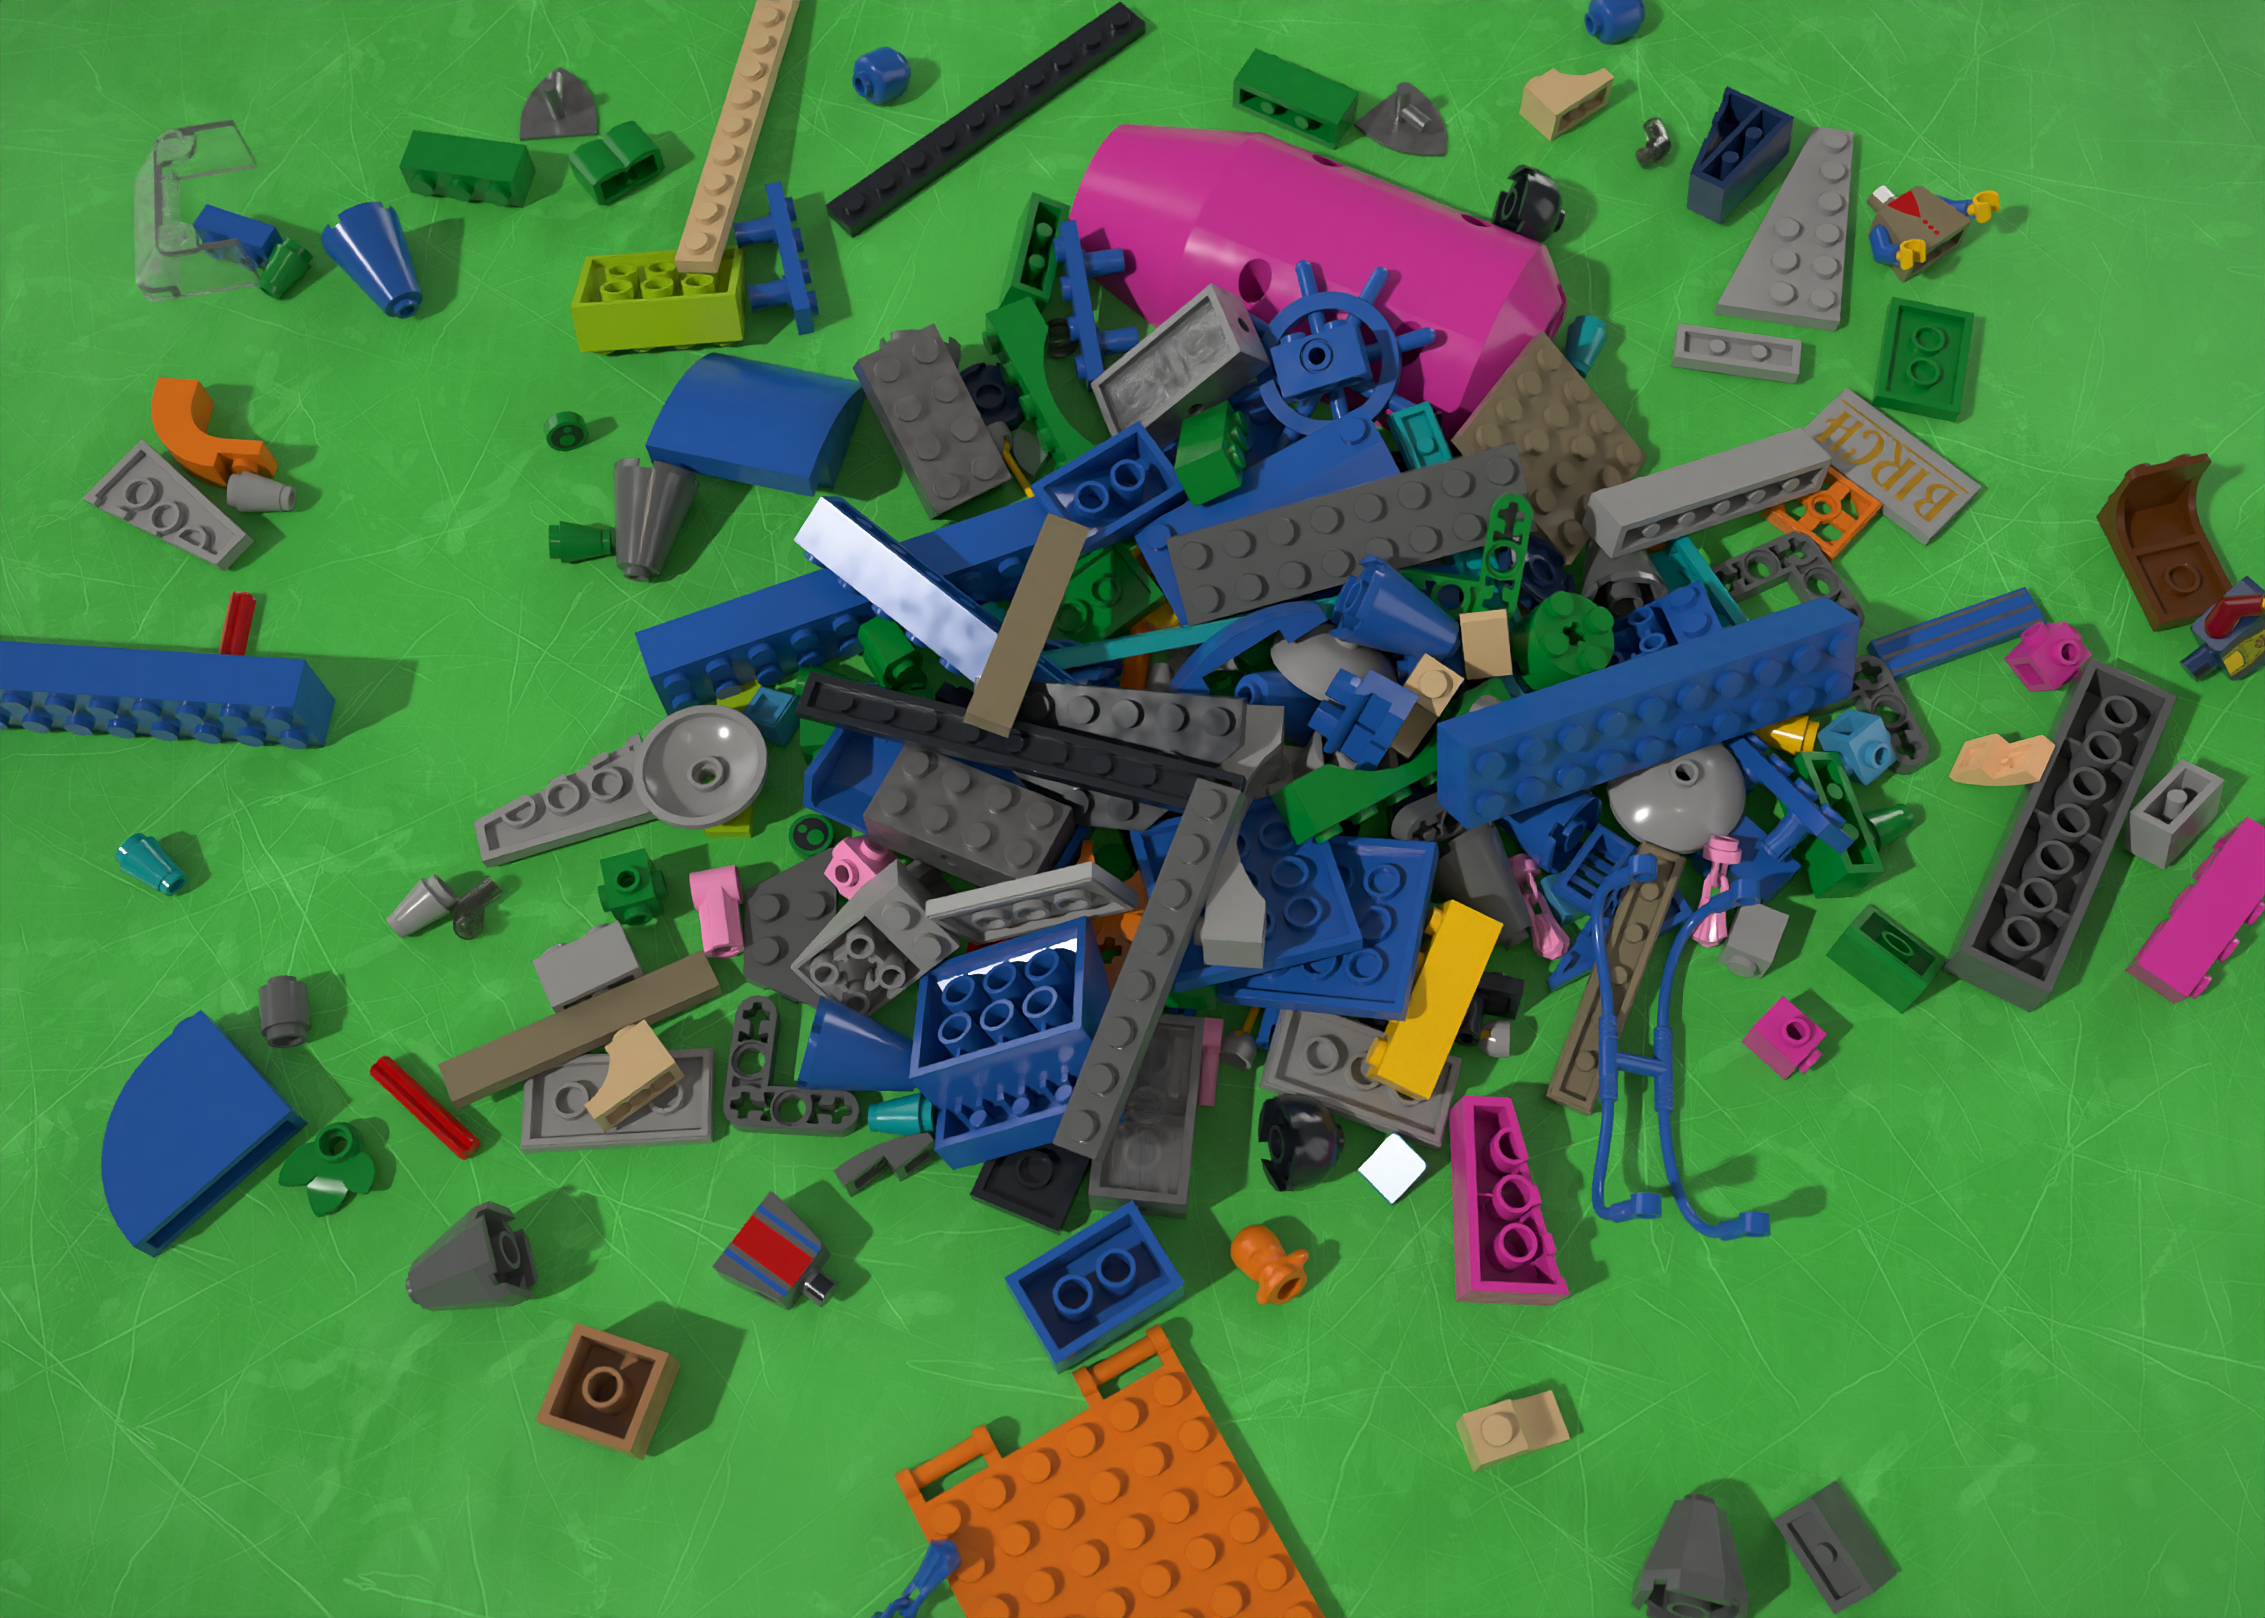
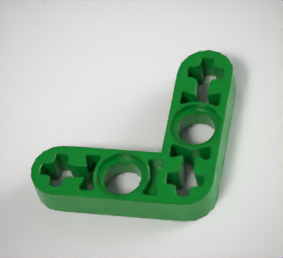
M1505 492L1493 501L1490 509L1479 578L1415 568H1400L1397 571L1405 578L1411 579L1412 584L1418 589L1426 590L1425 581H1434L1430 591L1431 600L1457 620H1460L1459 614L1489 611V605L1483 603V600L1492 598L1495 583L1494 581L1485 582L1486 576L1500 581L1514 579L1512 586L1503 582L1501 591L1502 600L1509 603L1507 607L1501 606L1499 609H1506L1508 621L1514 615L1517 607L1532 524V508L1528 499L1517 492ZM1509 502H1516L1518 511L1525 513L1523 518H1515L1513 523V536L1522 534L1519 542L1507 536L1493 538L1494 531L1504 534L1505 518L1502 515H1498L1500 509H1507ZM1507 546L1515 551L1517 560L1512 568L1498 570L1492 566L1490 556L1498 547ZM1447 584L1459 586L1464 593L1463 601L1454 608L1444 607L1437 598L1439 590Z

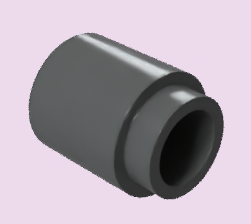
M289 975L270 978L267 984L258 990L261 1034L267 1037V1044L271 1047L289 1048L301 1045L307 1041L306 1033L311 1029L307 985L297 981L296 977Z

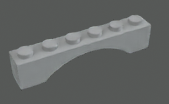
M1247 705L1245 745L1217 768L1244 775L1247 784L1243 793L1246 796L1245 802L1204 903L1206 905L1205 916H1199L1195 926L1194 944L1203 946L1204 965L1263 969L1266 938V901L1252 885L1241 864L1237 840L1241 823L1250 804L1263 787L1281 772L1285 737L1284 706Z

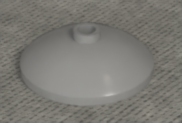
M1323 622L1289 644L1279 630L1271 644L1272 660L1283 676L1307 694L1321 701L1324 699L1337 707L1346 709L1345 706L1326 696L1325 693L1340 668L1361 679H1364L1371 669L1398 684L1395 669L1381 650L1342 642L1331 636L1330 630L1337 629L1338 626L1335 623Z
M721 705L688 707L663 719L643 740L634 763L635 787L646 808L656 818L666 824L683 829H705L718 826L741 814L759 795L768 773V749L756 725L737 710ZM708 777H716L712 782L703 784Z
M1716 743L1607 781V796L1617 821L1637 841L1641 843L1645 841L1674 854H1691L1703 851L1704 844L1710 842L1711 835L1728 836L1732 832L1744 810L1746 788L1742 772L1736 760L1722 744ZM1676 772L1686 773L1690 780L1683 781L1679 779Z

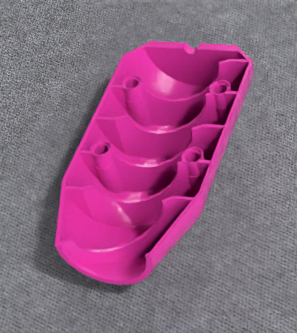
M1131 123L1121 124L1106 137L1093 156L1080 183L1069 216V221L1076 220L1081 249H1085L1086 253L1122 247L1125 273L1092 277V279L1155 328H1158L1210 283L1241 297L1247 312L1270 324L1285 307L1302 298L1295 271L1296 264L1301 260H1307L1311 263L1318 292H1342L1356 297L1360 295L1372 271L1379 266L1385 267L1388 270L1389 277L1373 307L1388 321L1396 336L1425 327H1430L1436 332V339L1433 343L1401 353L1402 373L1396 394L1416 405L1429 401L1432 409L1442 410L1443 435L1448 446L1454 445L1451 442L1452 438L1528 342L1543 331L1553 341L1566 317L1568 307L1567 298L1546 245L1261 132ZM1324 313L1326 323L1346 319L1348 314ZM1308 319L1299 324L1290 334L1304 332L1306 336L1312 335ZM1363 322L1360 330L1364 345L1377 343L1378 340L1375 334ZM1382 359L1369 363L1373 376L1371 380L1378 383L1380 378ZM1349 387L1344 388L1350 412L1365 404L1369 399ZM1327 393L1323 394L1320 402L1330 405ZM1387 409L1374 424L1391 431L1387 418L1389 414L1394 412Z

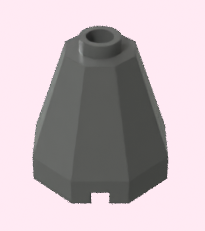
M491 1201L470 1209L412 1262L408 1278L406 1279V1289L410 1299L415 1304H420L422 1309L430 1311L510 1307L531 1299L533 1291L526 1288L536 1283L538 1275L529 1238L523 1229L513 1232L507 1223L516 1219L508 1207Z
M1688 1494L1684 1496V1500H1675L1633 1584L1631 1605L1638 1610L1644 1603L1648 1605L1647 1616L1649 1618H1747L1748 1594L1728 1515L1716 1505L1712 1498L1700 1494Z

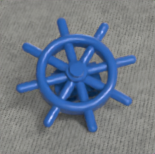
M1301 260L1296 264L1295 271L1302 298L1285 307L1270 324L1248 312L1271 365L1256 376L1257 380L1247 383L1227 400H1229L1231 405H1235L1262 396L1272 414L1286 425L1270 455L1297 442L1300 435L1308 436L1350 413L1344 392L1345 387H1349L1369 398L1363 406L1373 423L1387 409L1397 412L1416 405L1396 394L1402 373L1401 353L1433 343L1436 339V332L1430 327H1425L1396 336L1388 321L1373 307L1389 277L1388 270L1385 267L1379 266L1372 271L1360 295L1356 297L1342 292H1318L1311 263L1307 260ZM1336 312L1348 314L1346 319L1326 323L1324 313ZM1308 319L1312 335L1306 336L1304 332L1290 334L1299 324ZM1363 322L1371 328L1378 340L1377 343L1364 345L1360 330ZM1382 359L1381 374L1378 383L1371 380L1373 376L1369 363ZM1327 393L1334 420L1311 419L1310 417L1322 395ZM1287 401H1288L1290 404H1293V403H1296V402H1299V404L1297 405L1296 409L1294 410V409H1292L1291 406L1287 403Z

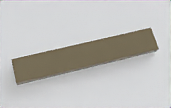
M1050 513L1047 514L963 722L1006 738L1009 737L1090 528Z
M1645 841L1639 845L1636 855L1648 854L1657 857L1658 878L1651 882H1635L1623 887L1604 936L1612 986L1614 1016L1618 1019L1617 1041H1619L1687 860ZM1596 960L1543 1096L1547 1100L1585 1116L1591 1115L1599 1094L1598 1019L1602 1016V1006Z
M701 950L437 1065L450 1099L457 1110L610 1043L614 1035L628 1025H637L644 1019L648 1025H651L722 994V991L704 951Z

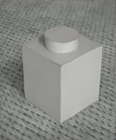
M1760 903L1752 906H1739L1728 929V937L1725 938L1716 961L1727 965V968L1736 975L1742 977L1754 976L1761 979L1772 964L1789 915Z

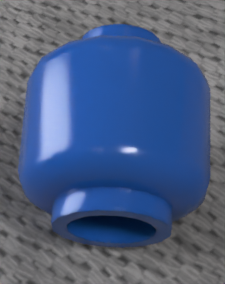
M1591 0L1588 13L1585 14L1584 18L1586 30L1591 36L1595 35L1605 45L1632 37L1637 34L1641 23L1645 19L1644 4L1642 0Z
M888 46L879 47L861 55L855 61L852 82L856 92L874 105L883 104L901 96L907 90L911 70L908 61L900 52Z

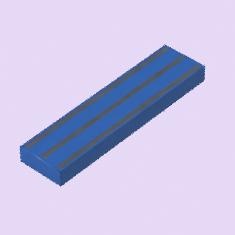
M2023 587L1872 640L1868 644L1867 650L1871 656L1879 658L1887 665L1894 680L1897 681L2019 638L2032 625L2039 622L2046 624L2047 622L2027 589Z

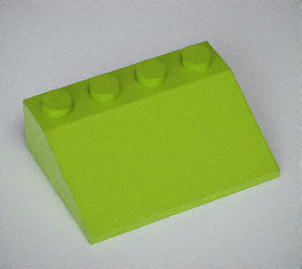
M737 245L725 246L717 273L679 272L674 262L677 250L586 256L570 306L580 353L593 352L596 355H606L615 350L622 349L646 352L662 346L687 349L702 343L727 346L736 341L743 340L746 324L744 247L738 249Z

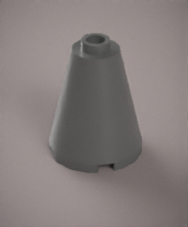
M640 458L620 459L615 463L613 470L616 564L620 570L624 571L625 578L638 582H649L650 577L659 576L697 494L699 481L694 482L695 476L692 473L665 462L654 460L653 467L650 468L639 466Z
M1592 537L1589 538L1586 545L1581 596L1591 600L1597 606L1608 609L1614 620L1669 594L1666 583L1645 548L1611 559Z
M1493 821L1467 830L1439 850L1440 853L1432 889L1445 902L1455 900L1503 923L1494 948L1502 944L1505 950L1508 951L1530 937L1525 928L1533 923L1499 832Z

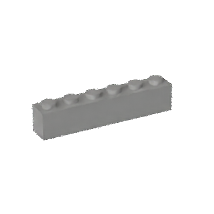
M1801 427L1784 433H1777L1765 439L1742 444L1724 452L1708 455L1686 464L1673 466L1664 471L1645 477H1638L1632 481L1591 493L1582 527L1611 559L1820 491L1833 458Z

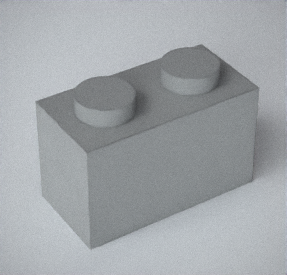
M2181 759L2129 812L2122 848L2165 870L2217 815L2225 779Z
M619 921L612 924L597 925L591 928L584 937L569 944L561 943L548 948L541 957L532 960L549 1003L555 1013L645 975L630 939Z

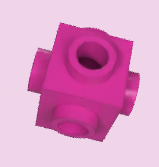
M2066 621L2047 624L2039 622L2022 633L2020 636L2022 641L2004 660L2028 691L2035 692L2057 690L2060 686L2069 683L2078 676L2079 667L2092 654L2082 643V637L2079 632L2068 625Z

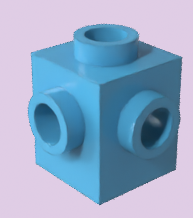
M1847 709L1817 734L1824 752H1838L1849 781L1867 786L1870 782L1878 779L1883 771L1898 760L1890 742V733L1885 728L1881 716Z

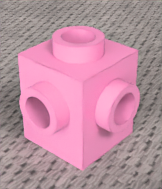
M865 834L854 838L847 837L840 841L832 851L833 858L824 874L837 887L839 893L850 900L861 886L896 859L904 867L906 866L889 848L872 842L870 836Z

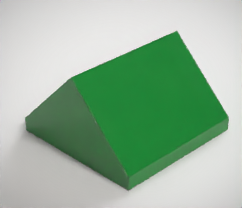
M1870 904L1852 921L1826 954L1829 959L1901 1014L1926 989L1945 963L1942 958Z

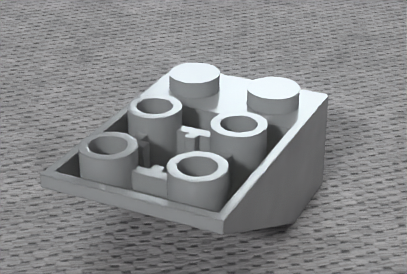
M896 859L861 886L791 964V969L819 996L830 997L869 1017L959 948V936L926 917V901L936 898Z

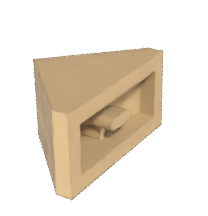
M1506 609L1459 614L1467 680L1512 675Z

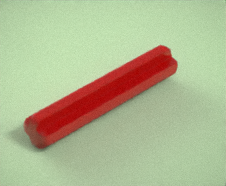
M233 592L230 595L218 654L245 656L256 606V599L252 597V594L248 592Z
M389 1056L380 1057L371 1066L370 1075L460 1159L466 1160L478 1150L480 1140Z

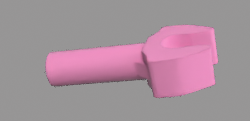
M1205 1017L1197 1106L1215 1107L1223 1019Z

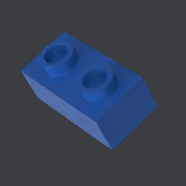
M206 204L192 224L202 240L203 247L208 252L217 257L227 256L239 260L252 269H258V267L264 269L275 243L280 244L283 240L275 226Z

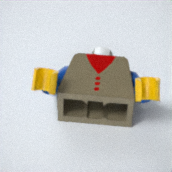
M1885 185L1880 186L1867 200V204L1877 213L1868 232L1873 259L1877 263L1888 264L1896 276L1903 283L1959 247L1974 218L1979 223H1985L1992 217L1991 211H1999L1998 193L1993 190H1986L1976 194L1973 199L1952 200L1935 195L1923 186H1915L1900 197H1897Z

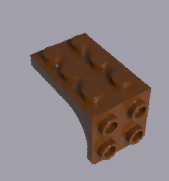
M2207 453L2195 456L2182 454L2168 462L2156 465L2142 463L2132 467L2125 473L2124 479L2116 490L2109 495L2108 501L2096 516L2153 632L2194 623L2233 588L2201 527L2197 513L2196 493L2198 483L2203 473L2212 463Z

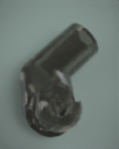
M1659 117L1651 118L1643 125L1648 141L1645 143V147L1636 151L1635 156L1640 166L1644 169H1648L1654 163L1656 165L1660 164L1671 151L1670 139Z
M489 876L455 902L453 930L461 939L472 940L481 934L484 927L485 907L503 894Z

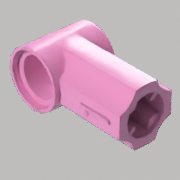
M736 864L691 872V894L695 909L700 916L702 942L706 957L719 959L736 957L745 948L740 905L744 903L743 890Z

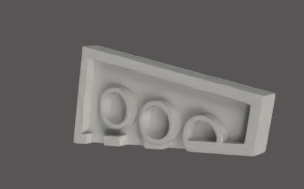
M143 439L82 498L91 506L223 571L254 542L247 533Z
M638 733L626 739V745L608 755L604 751L589 759V765L571 775L566 776L563 773L550 780V786L534 795L524 794L474 821L481 858L487 868L656 819L640 799L634 783V763L637 752L643 742L640 734Z

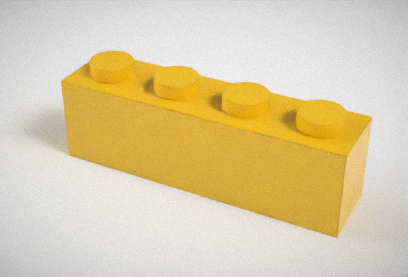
M1455 900L1444 902L1438 908L1435 906L1431 908L1426 917L1423 933L1427 935L1419 951L1406 1021L1389 1020L1383 1037L1377 1036L1374 1039L1365 1060L1366 1063L1370 1064L1366 1074L1367 1077L1415 1100L1430 1099L1503 927V923Z

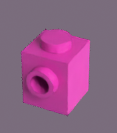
M1782 996L1750 1029L1741 1042L1786 1080L1796 1068L1805 1074L1823 1055L1816 1047L1826 1037L1827 1033Z

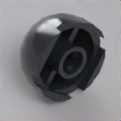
M1518 165L1507 178L1514 181L1509 191L1501 190L1499 193L1491 224L1542 244L1550 237L1552 232H1557L1561 228L1565 218L1560 188L1548 174L1527 165Z
M1278 1095L1273 1096L1274 1098L1266 1099L1259 1115L1258 1141L1259 1143L1268 1142L1271 1160L1261 1158L1268 1182L1278 1192L1302 1191L1317 1186L1331 1175L1336 1166L1339 1153L1343 1151L1344 1134L1341 1126L1336 1124L1332 1114L1320 1101L1309 1096Z

